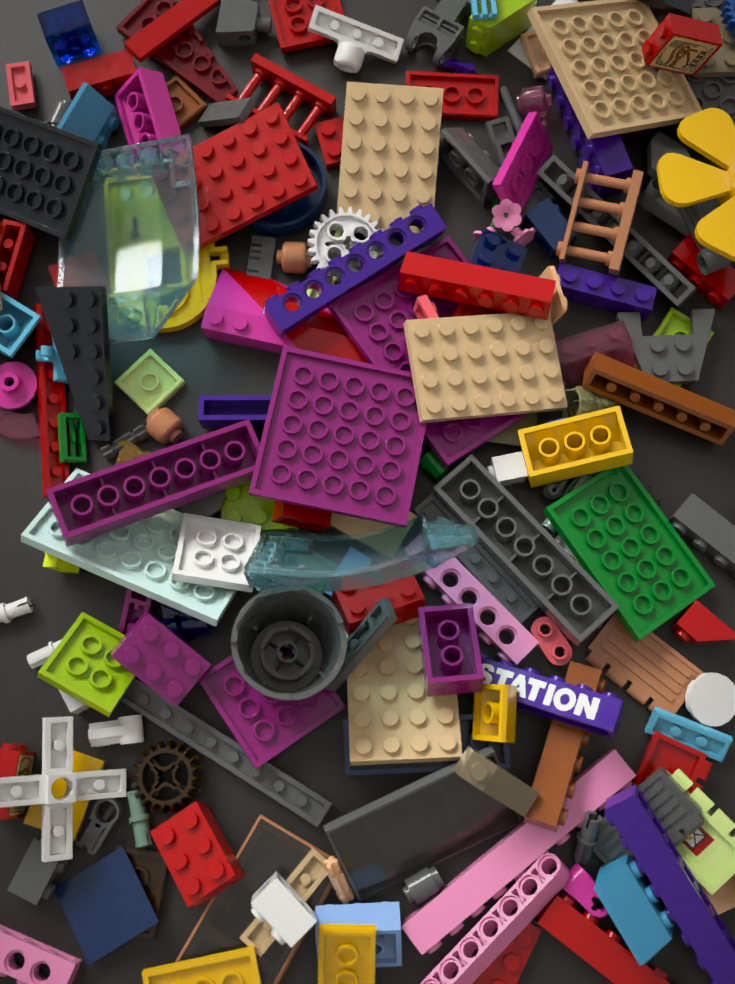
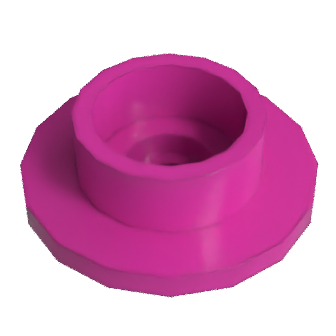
M7 362L0 365V407L7 410H16L27 406L35 398L38 390L37 377L34 371L26 364L20 362ZM14 380L13 385L7 386L9 381Z

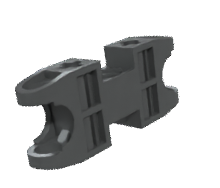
M437 0L439 4L435 10L423 6L412 22L406 38L405 49L412 52L423 45L432 46L436 51L432 63L438 67L442 66L444 60L453 55L463 39L464 26L460 22L465 15L470 17L472 14L470 0Z

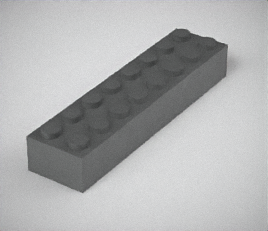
M472 454L433 487L434 495L576 647L584 642L620 607Z

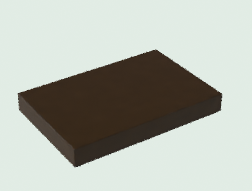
M116 845V849L124 846L159 920L169 870L160 851ZM159 922L136 937L155 940Z

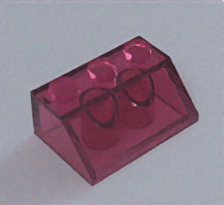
M624 320L555 341L563 384L566 389H572L579 385L582 386L584 370L595 352L635 368L633 343Z

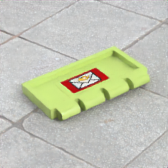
M678 768L670 775L702 808L700 814L706 823L691 835L682 828L681 830L686 834L687 838L676 848L696 880L713 895L735 874V834L732 835L730 833L735 828V823L720 808L711 814L709 810L715 803L698 787L690 793L687 789L693 782Z

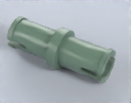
M140 790L126 793L131 817L128 819L129 824L133 825L136 848L153 844L149 825L151 815L147 813L146 807L141 805L145 797L144 795L140 798H135L134 796Z

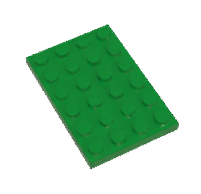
M628 465L604 470L543 510L583 569L620 606L615 614L635 642L644 638L716 586Z

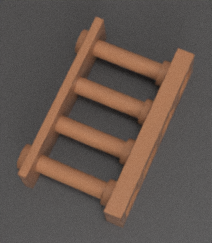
M583 161L582 169L577 168L574 183L578 185L564 240L558 242L556 256H559V262L562 263L566 262L567 255L603 262L605 266H609V274L619 276L644 172L633 170L632 178L627 177L626 180L588 173L589 161ZM585 183L624 190L623 193H628L626 202L616 204L582 197ZM579 207L618 214L617 217L621 218L620 226H615L613 229L577 222ZM573 231L610 238L612 242H615L614 249L605 253L570 246Z

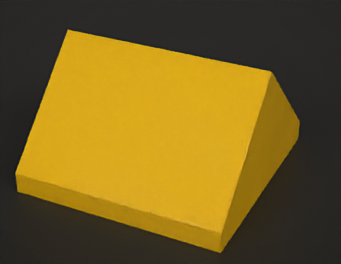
M483 684L482 692H474L472 740L515 743L517 686Z

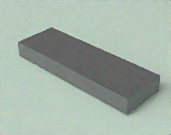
M251 98L209 103L198 123L203 128L232 125L239 122L244 123L256 103Z

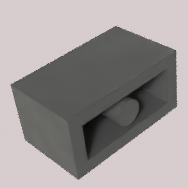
M42 836L34 837L7 889V891L35 905H39L45 900L48 901L52 897L56 889L54 882L58 874H62L69 863V860L41 861Z

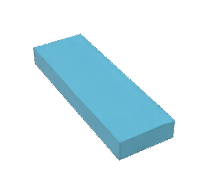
M656 706L645 727V733L652 735L655 730L707 754L706 757L721 763L733 741L732 736Z

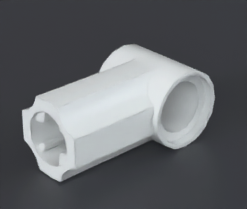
M142 715L119 717L118 720L89 724L88 737L91 747L144 742Z

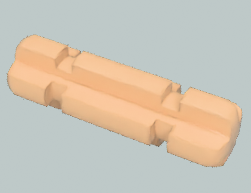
M329 856L327 860H324L323 867L328 872V877L339 900L343 904H348L349 901L354 899L355 894L352 888H350V883L339 860L335 856Z

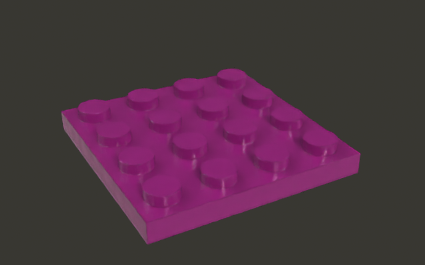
M292 650L281 651L283 659L293 658L291 656ZM232 655L206 671L198 680L255 769L261 767L346 708L336 691L327 690V687L315 695L300 700L284 701L267 697L253 689L242 678L236 668Z

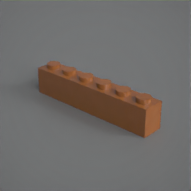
M598 352L594 353L584 370L582 388L722 446L735 429V411Z
M570 661L565 677L566 683L574 686L584 684L591 687L594 692L603 694L606 680L602 679V670ZM552 720L532 788L540 794L524 817L525 822L554 832H558L559 825H565L568 816V809H565L567 798H573L576 783L572 782L575 771L579 773L581 771L584 756H581L580 753L582 746H588L591 732Z

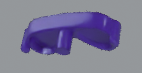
M454 57L444 60L443 68L446 66L456 69L455 73L462 71L466 74H475V66L472 63H460Z

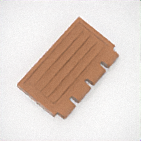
M615 613L608 619L586 648L590 651L585 658L587 662L601 670L605 665H608L609 668L604 675L620 688L628 681L630 685L625 692L640 704L644 705L648 699H651L652 701L647 707L651 712L656 706L675 714L685 701V694L690 682L699 677L698 675L704 673L652 632L635 642Z

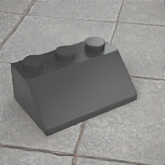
M462 127L442 129L439 142V158L482 206H485L493 198L497 197L492 184L500 167H497L492 162L489 153L485 150L482 151L477 145L475 138L470 133L467 134Z

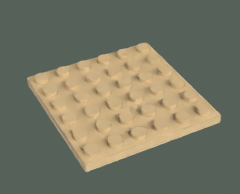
M595 0L531 7L527 13L588 139L678 124L684 118L702 111L684 74L645 66L642 45L658 26L649 5L637 0Z

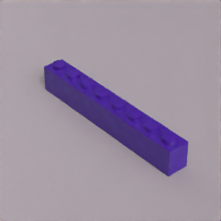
M635 784L608 798L604 811L607 821L612 827L616 826L620 832L619 837L622 845L627 851H632L638 870L642 875L646 874L649 878L650 887L655 897L663 900L669 919L672 923L676 922L680 927L681 937L687 947L692 946L696 953L697 963L702 971L707 970L711 976V984H735V940L637 785Z

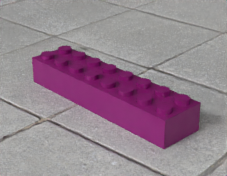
M248 419L46 489L49 504L66 547L251 481L260 443Z

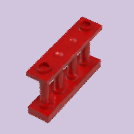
M255 53L251 59L254 76L238 98L227 93L225 95L226 101L250 98L261 81H267L274 86L259 108H253L249 117L272 106L281 92H287L293 96L283 111L287 121L290 120L301 103L309 104L313 109L298 131L292 129L297 142L309 148V140L306 135L321 114L325 113L331 117L337 110L336 97Z

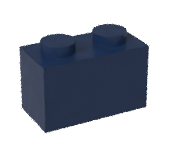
M547 198L524 214L522 225L525 229L535 228L536 233L533 239L550 261L557 257V245L559 241L564 240L568 222L563 217L559 206L553 204ZM573 231L570 246L574 245L578 234Z

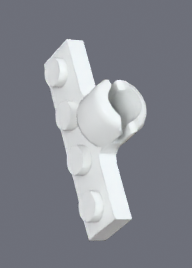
M318 5L314 7L308 31L337 43L338 47L334 57V65L349 73H357L361 69L365 54H370L396 64L404 41L400 37Z

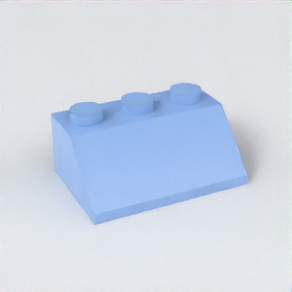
M399 901L315 906L317 958L319 924L376 925L375 967L402 966Z

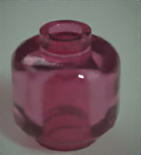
M544 86L523 88L521 94L517 95L518 113L523 114L524 118L527 117L529 112H538L540 118L545 117L548 108H552L551 93H547Z

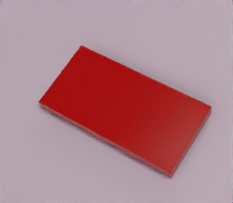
M406 71L405 86L444 88L441 119L470 121L498 119L500 75Z

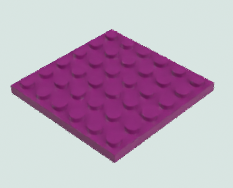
M283 346L250 484L249 496L406 528L427 422H419L411 372Z

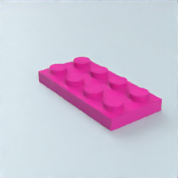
M538 112L528 113L492 184L499 200L509 199L512 203L519 204L521 206V213L539 178L538 170L547 162L553 150L552 143Z

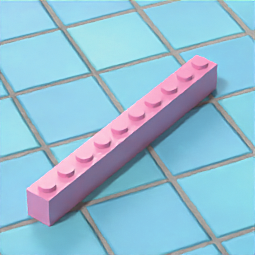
M609 749L572 780V782L576 783L575 792L572 799L567 798L565 809H568V816L565 825H559L558 832L527 823L524 820L440 890L441 892L431 897L401 922V928L421 955L425 952L431 954L442 945L440 940L448 933L453 936L464 926L462 921L471 915L474 918L486 908L484 903L491 897L494 900L499 898L507 890L505 885L512 879L517 882L525 874L527 867L534 861L536 862L542 855L549 853L547 850L555 843L557 846H560L570 838L569 832L576 826L579 829L582 828L584 815L587 811H595L597 808L599 811H602L606 807L608 798L618 791L621 792L633 785L631 780L636 776L615 749Z

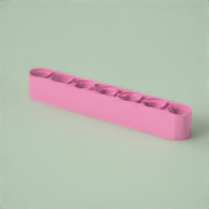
M552 853L542 855L432 970L421 984H472L566 885L570 877L567 866ZM557 866L556 871L549 875L551 869ZM538 887L537 891L530 895L532 889ZM518 907L516 914L511 916L513 909ZM498 928L496 935L491 937L494 929ZM478 948V953L472 958L474 950ZM458 969L457 976L452 979L453 973Z

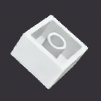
M277 871L252 895L251 912L261 923H264L266 920L271 925V934L281 945L286 942L292 948L317 922L315 912Z

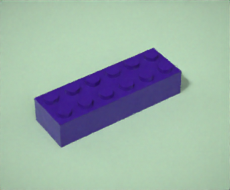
M550 63L551 69L549 76H547V85L550 90H553L556 108L561 110L563 115V126L570 133L572 149L578 153L580 169H582L583 161H589L588 173L625 180L627 177L629 178L633 166L620 134L594 139L587 138ZM587 183V186L600 198L624 191Z

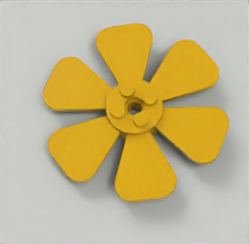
M707 108L684 118L677 128V135L685 145L727 171L681 154L667 153L657 163L656 170L662 198L668 204L675 207H687L717 198L721 206L698 222L694 231L695 237L704 247L735 262V126L731 117L725 111L719 108Z

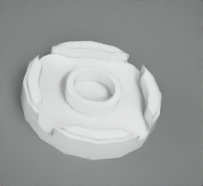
M710 672L698 675L699 677L690 682L685 694L688 712L691 713L694 717L693 719L698 723L710 727L721 726L729 722L735 715L734 683L728 677L719 673Z

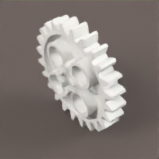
M339 207L338 214H335L330 209L328 213L329 218L322 214L320 217L321 223L315 221L313 225L315 230L310 229L309 231L311 238L307 240V245L312 248L308 249L307 255L314 256L310 264H318L317 268L323 270L329 266L328 262L330 259L328 254L334 253L343 257L349 253L345 249L344 244H348L350 249L359 242L362 245L370 240L369 237L378 231L375 229L378 221L370 223V214L364 218L361 217V209L356 214H353L352 207H349L347 213H344L342 207ZM337 230L341 233V236L333 237L330 231ZM361 233L366 239L358 240L354 234ZM369 251V255L372 258H380L378 252ZM354 263L348 264L351 271H360L358 265ZM331 276L333 277L332 284L334 285L338 278Z

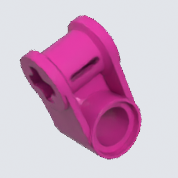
M575 863L569 870L570 877L563 889L593 916H606L608 912L602 904V907L599 909L596 906L593 907L594 904L591 901L594 896L599 899L594 890L595 880L578 863Z

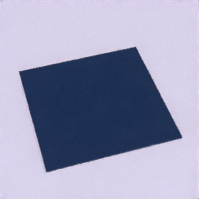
M124 846L116 849L55 889V893L88 966L159 922Z

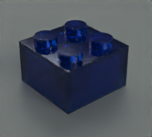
M83 0L37 14L44 38L57 66L69 64L72 61L91 57L101 52Z
M484 227L474 242L466 263L520 273L528 248Z

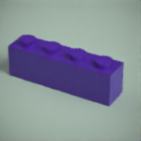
M560 262L556 273L560 276L561 289L567 301L615 314L618 312H640V319L642 321H645L652 311L657 287Z

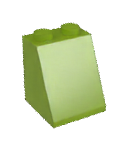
M486 0L487 13H491L489 0ZM496 0V19L472 21L471 14L465 47L469 48L473 53H479L486 57L531 27L532 24L527 13L531 7H536L537 0ZM481 1L477 4L478 14H482Z

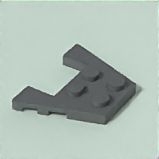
M715 309L691 310L689 314L692 334L642 336L640 312H618L616 314V321L618 325L620 324L624 333L623 337L632 350L633 359L638 370L674 385L696 384L698 382Z

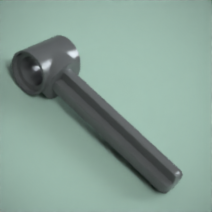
M694 206L677 207L700 251L696 257L700 272L706 276L730 266L731 260L704 247L696 239L694 231L701 219Z

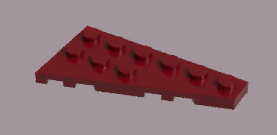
M142 0L116 26L118 33L128 40L177 4V1ZM191 25L150 56L173 74L178 75L184 82L213 103L226 101L225 95L227 93L234 97L238 95L237 87L223 67L219 65L214 54L208 49L194 25Z

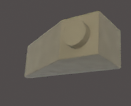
M469 745L453 769L458 776L523 817L526 816L540 794Z

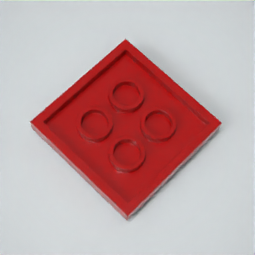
M268 0L281 54L335 42L308 31L315 5L344 16L340 0Z

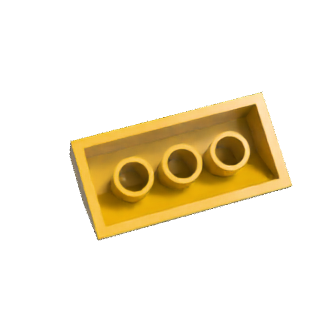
M620 406L517 430L531 488L630 465L633 461V449Z

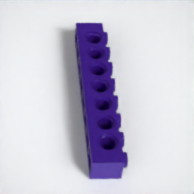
M431 202L424 207L421 204L416 206L405 219H402V217L395 219L389 225L390 228L384 232L381 229L376 231L369 237L370 240L363 245L361 242L355 244L348 250L349 253L347 255L334 257L328 262L329 266L323 270H320V268L313 270L307 275L308 279L302 283L299 281L292 283L286 288L287 292L281 296L275 294L265 301L266 305L264 306L263 314L279 338L329 307L330 303L404 260L407 251L415 253L442 236L447 226ZM410 226L418 227L420 233L412 232ZM389 239H397L400 242V246L392 245ZM369 251L378 252L380 258H372L369 255ZM354 263L358 265L360 271H351L348 264ZM335 276L340 283L332 285L328 282L327 278ZM314 289L318 292L319 297L311 298L307 295L306 291ZM294 302L298 306V310L289 311L285 304Z

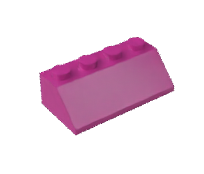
M138 67L114 95L137 176L151 174L150 169L186 151L163 73Z

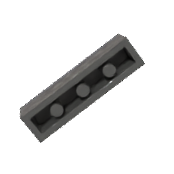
M692 493L682 502L668 521L679 535L688 537L693 541L692 544L696 549L701 552H707L713 557L715 564L723 569L727 568L734 574L735 578V526Z

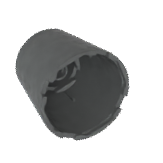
M300 585L268 588L252 597L241 609L235 620L231 635V650L234 663L242 678L253 689L267 697L284 701L308 698L327 687L342 667L347 650L344 622L336 607L325 596L313 589ZM292 650L291 656L293 658L283 659L281 651Z

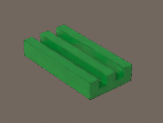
M60 412L57 415L60 464L68 462L69 464L79 463V465H85L87 463L86 432L80 415ZM66 419H67V426H68L69 456H68V449H67ZM74 419L77 420L79 457H76Z

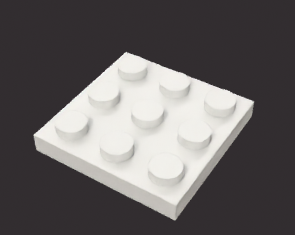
M184 513L171 580L252 592L261 525Z

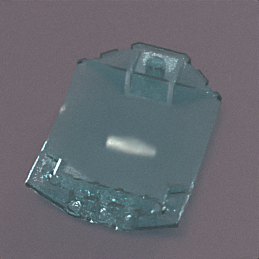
M190 133L102 150L71 240L67 241L59 237L57 286H106L110 345L154 339L197 280L200 221L192 136Z
M421 511L419 517L407 521L406 528L391 526L364 533L340 535L263 531L244 567V575L249 587H257L258 591L288 585H300L315 591L362 589L398 581L438 566L478 544L479 536L474 525L454 524V520L440 516L437 517V521L426 518L427 513Z

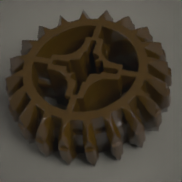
M168 739L165 748L163 740H158V750L152 744H149L147 746L149 755L142 751L139 753L140 758L144 761L133 762V765L139 768V772L130 773L131 777H138V782H133L131 788L140 787V791L134 796L135 798L145 796L141 803L143 807L152 802L151 812H156L161 805L160 811L163 815L167 814L169 806L173 814L178 813V803L185 809L188 807L186 798L192 802L196 801L197 798L191 793L192 790L196 792L202 791V787L195 785L196 781H204V776L196 775V771L203 770L204 766L194 765L200 759V756L195 755L190 758L189 756L193 752V748L188 747L183 752L184 742L179 741L176 748H174V740ZM166 753L178 756L168 766L158 763L155 759ZM184 763L188 769L187 786L184 785L179 777ZM149 767H151L156 777L151 790L147 782ZM161 770L165 772L172 770L173 782H164ZM166 787H171L180 793L178 797L172 800L157 797Z

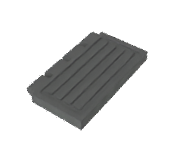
M662 766L637 786L675 847L687 838L686 834L681 830L682 828L691 835L706 823L700 814L702 808ZM603 815V820L597 834L598 844L593 847V852L604 864L628 853L632 860L635 861L632 851H627L622 845L619 837L620 832L616 826L612 827L605 815Z

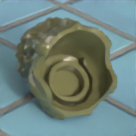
M580 385L572 389H566L565 395L568 407L562 410V418H570L615 407L616 401L584 389Z

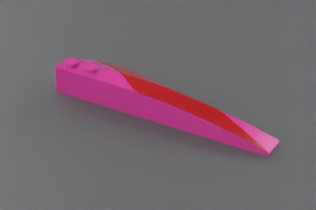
M226 268L222 269L207 303L201 325L206 338L279 354L282 353L283 346L368 363L328 307L279 338L263 314V309L268 298L275 294L281 296L287 292L286 288L288 286L273 279L246 275L247 273ZM294 302L285 304L289 311L298 310V306Z

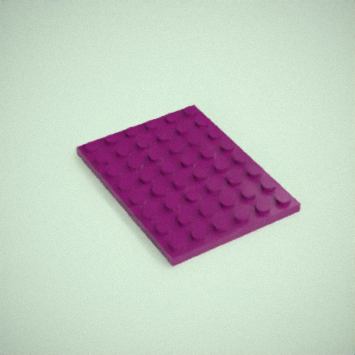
M449 235L419 252V254L470 263ZM402 262L330 303L328 309L368 363L411 372L403 323L405 320L417 319L412 309L417 297L422 295L399 290V274ZM428 296L430 302L435 304L439 318L452 317L459 305V302ZM531 413L427 422L424 440L444 467L447 468Z

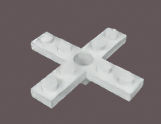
M73 716L42 718V774L0 777V808L42 804L41 861L43 862L73 859V802L126 797V769L73 772ZM63 778L66 781L67 789L62 797L56 799L51 793V787L56 779Z

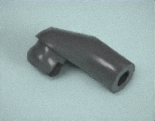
M570 479L546 484L543 489L545 497L548 499L561 497Z

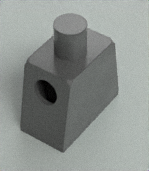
M221 0L216 27L218 45H255L258 32L271 33L272 18L260 17L259 4L255 1Z

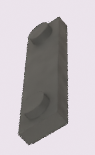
M382 597L348 637L344 662L337 676L327 686V690L335 692L388 629L393 626L397 617L390 600Z

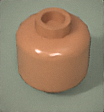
M285 241L282 245V250L277 249V264L282 265L284 273L304 274L308 268H311L310 261L312 256L307 255L309 249L307 243Z
M167 407L154 409L145 420L147 433L162 445L169 444L170 442L175 444L183 436V420Z

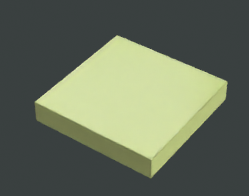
M149 349L114 382L147 415L154 409L161 408L186 384L152 349Z

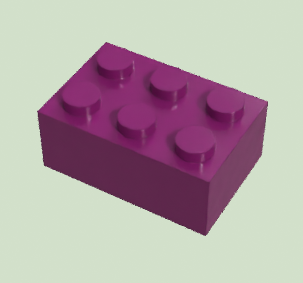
M472 603L419 607L417 623L427 697L482 692L484 676Z
M148 611L141 615L110 652L112 658L175 708L211 666V663Z

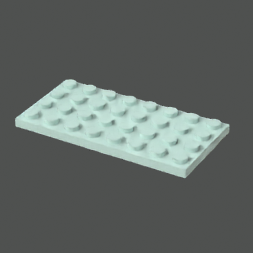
M76 468L65 482L89 475L90 473ZM48 501L21 534V542L215 627L238 591L171 580L184 515L174 509L66 547ZM259 546L258 548V556L260 554L261 546Z

